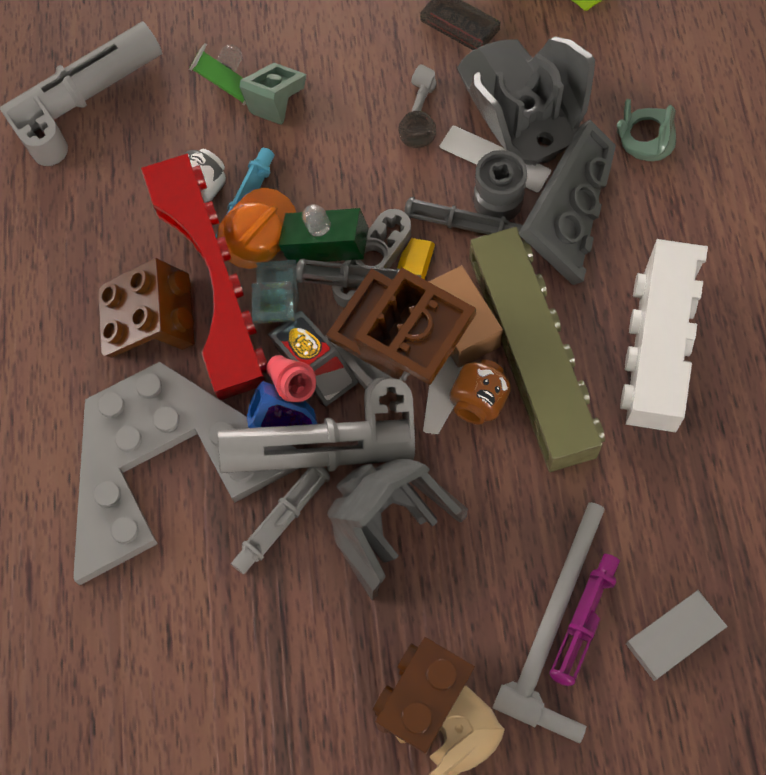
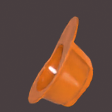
M254 189L246 194L228 212L218 227L217 239L225 238L232 260H229L230 263L245 269L262 267L281 250L279 240L285 213H296L295 206L287 196L274 189Z

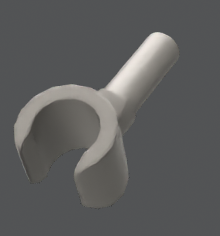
M422 64L416 68L411 83L419 88L410 114L411 117L416 119L420 116L428 93H432L436 88L435 71Z

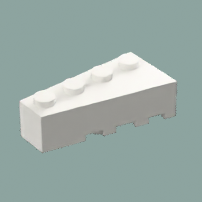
M657 239L644 274L637 273L633 297L640 298L639 310L633 309L629 325V333L636 334L634 347H628L625 360V371H631L630 385L624 384L620 409L627 410L626 425L676 432L685 418L692 362L684 361V357L691 355L697 331V324L690 323L689 319L694 318L698 300L701 299L703 281L695 279L702 264L706 262L708 246Z

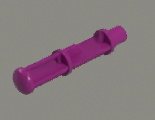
M603 554L598 569L593 570L589 576L590 578L572 621L568 626L567 633L552 669L549 671L550 677L558 684L573 686L576 682L577 675L600 622V618L595 613L601 595L605 588H614L616 584L614 575L620 560L613 555ZM569 635L574 636L560 670H556L555 668ZM584 640L587 642L574 676H571L569 673Z

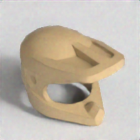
M466 685L440 729L444 735L445 742L430 756V759L437 767L429 775H458L461 772L468 771L487 760L503 738L505 729L498 722L492 709ZM396 736L400 744L406 743L405 741L401 740Z

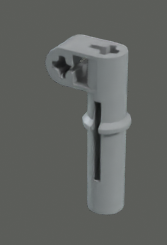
M142 21L65 68L62 65L57 66L54 75L0 106V110L32 158L40 165L53 166L60 163L68 153V144L54 120L76 106L86 107V100L162 55L161 47L149 27ZM39 129H41L45 135L41 139H39L34 133Z
M380 377L369 383L365 390V421L336 423L331 418H325L324 424L218 430L220 473L327 466L329 472L334 471L339 465L383 463L397 459L414 460L415 430L412 392L408 385L399 379ZM388 388L389 392L397 395V400L390 402L389 410L402 412V419L376 421L375 414L388 413L387 405L379 403V396L386 395ZM358 441V445L328 446L264 451L263 448L266 446Z

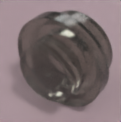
M423 111L409 112L399 124V137L409 147H425L436 136L435 122Z

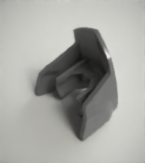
M560 37L548 39L544 47L534 58L531 57L518 39L501 40L486 44L470 52L461 60L457 71L482 117L504 149L521 157L525 164L536 166L538 163L552 161L556 158L557 154L565 151L577 132L588 110L595 70V58L572 40ZM538 138H540V142H541L542 144H546V145H548V146H547V147H544V146L539 145V144H538Z
M397 459L386 462L376 468L372 464L359 466L337 484L336 487L343 497L335 499L327 512L333 525L335 542L371 600L378 596L379 586L386 577L374 552L384 563L395 560L399 556L383 536L381 513L394 503L406 507L420 525L428 522L431 526H434L438 522L437 517L409 482L458 522H462L467 518L468 508L441 487L427 473L430 469L425 464L414 460Z

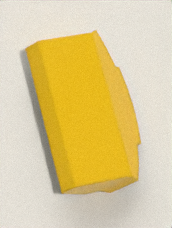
M411 238L401 254L397 269L402 267L415 275H421V278L425 280L435 244L432 241Z

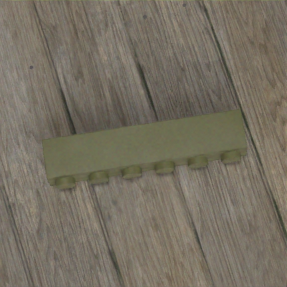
M517 227L471 239L469 259L484 300L503 329L501 345L550 473L596 459L603 445L602 442H605V434L598 418L592 419L587 405L590 404V397L584 381H577L573 371L575 359L569 344L563 345L558 332L561 331V324L558 314L554 308H548L544 298L547 296L545 281L540 273L535 274L531 265L533 262L531 246L525 240H521Z

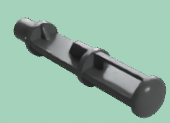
M413 196L407 200L404 212L410 219H420L447 225L449 229L456 227L488 235L513 227H517L518 232H520L523 226L522 224L509 222L505 216H502V218L460 210L454 205L447 207L415 200Z
M300 259L296 265L295 275L299 283L306 282L343 286L344 288H358L371 268L392 280L400 269Z

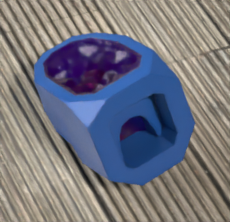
M262 381L257 386L247 413L249 428L318 424L314 409L306 401L292 403L283 400L279 396L274 384Z

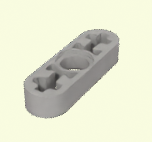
M388 209L382 212L369 228L365 253L368 251L379 252L383 256L381 263L375 266H368L361 260H347L343 264L349 263V265L389 269L411 238V221L409 216L402 210ZM396 224L400 225V232L394 230L387 238V246L384 242L387 237V226L393 228ZM332 285L335 301L345 308L356 291L350 290L345 294L343 286Z

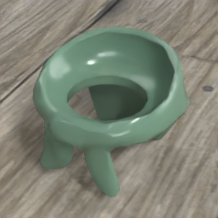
M626 99L624 119L619 120L617 123V133L621 138L625 151L636 159L644 161H659L670 155L676 145L675 108L669 105L667 109L643 108L631 113V99ZM651 119L660 124L659 136L654 140L641 142L631 136L630 132L633 125L639 121Z

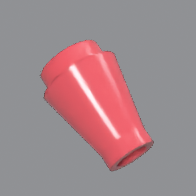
M276 355L268 361L266 366L267 374L271 377L279 396L283 400L292 403L302 402L312 396L316 389V375L311 366L303 362L287 359L282 355Z

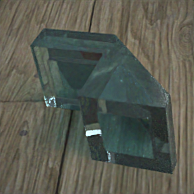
M296 260L256 263L257 283H252L253 324L295 321L299 303L298 281L295 275Z

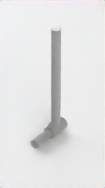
M589 502L519 680L517 683L512 681L501 685L492 707L533 727H536V725L542 726L577 743H581L587 726L545 708V703L542 702L539 692L534 690L605 510L601 505Z

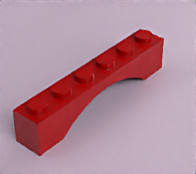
M186 153L142 167L141 170L159 219L177 229L193 244L204 259L210 272L213 285L214 313L210 333L202 355L217 398L223 400L256 389L264 381L262 373L267 372V361L262 347L254 350L249 336L257 332L250 311L241 312L237 298L243 297L244 293L237 273L228 275L224 262L232 260L225 238L216 239L212 226L220 223L213 202L204 203L200 190L207 189V185L200 165L192 167Z

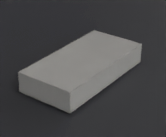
M697 590L627 641L626 645L652 680L655 681L727 628V625L700 591Z

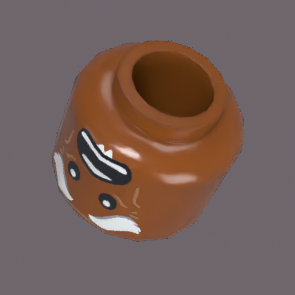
M481 360L480 363L471 362L462 367L449 392L450 401L454 405L453 410L457 416L467 422L478 425L483 424L484 421L495 420L499 416L511 391L510 382L503 374L504 370L500 365L490 360Z

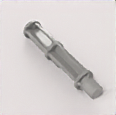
M309 467L284 498L278 500V505L250 538L242 543V551L231 562V565L244 575L254 562L262 561L263 555L293 519L299 517L300 511L319 488L330 480V475L324 467Z

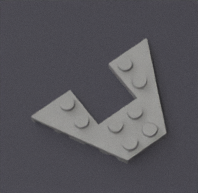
M161 362L85 399L74 581L78 585H82L158 544L123 473L198 434L234 503L299 468L220 473L218 430L249 428L247 417ZM292 445L263 447L264 451L296 449Z

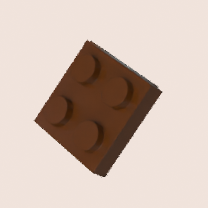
M402 267L393 280L371 268L326 336L330 342L392 378L400 379L404 371L431 385L476 316V308Z

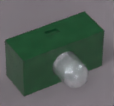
M312 204L307 206L303 212L285 213L279 247L289 264L298 263L300 259L321 262L364 260L369 227L360 208L324 210L321 206Z

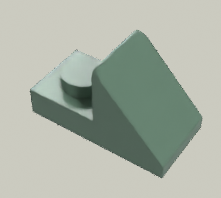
M272 63L241 79L240 90L249 112L282 125L285 119L288 98L304 89L307 74Z

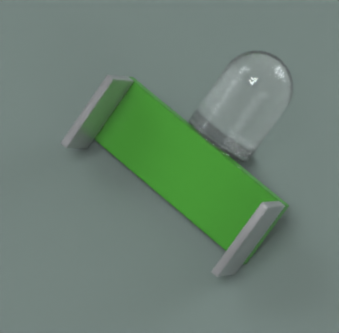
M205 43L198 50L189 70H194L245 105L246 102L240 90V81L243 77L235 73L242 60L241 50L235 45H226L216 60L204 52L207 46Z

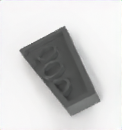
M591 120L579 126L518 233L572 285L584 281L586 268L582 266L585 254L591 252L594 240L590 233L593 221L599 218L602 206L599 203L600 191L607 185L616 145Z

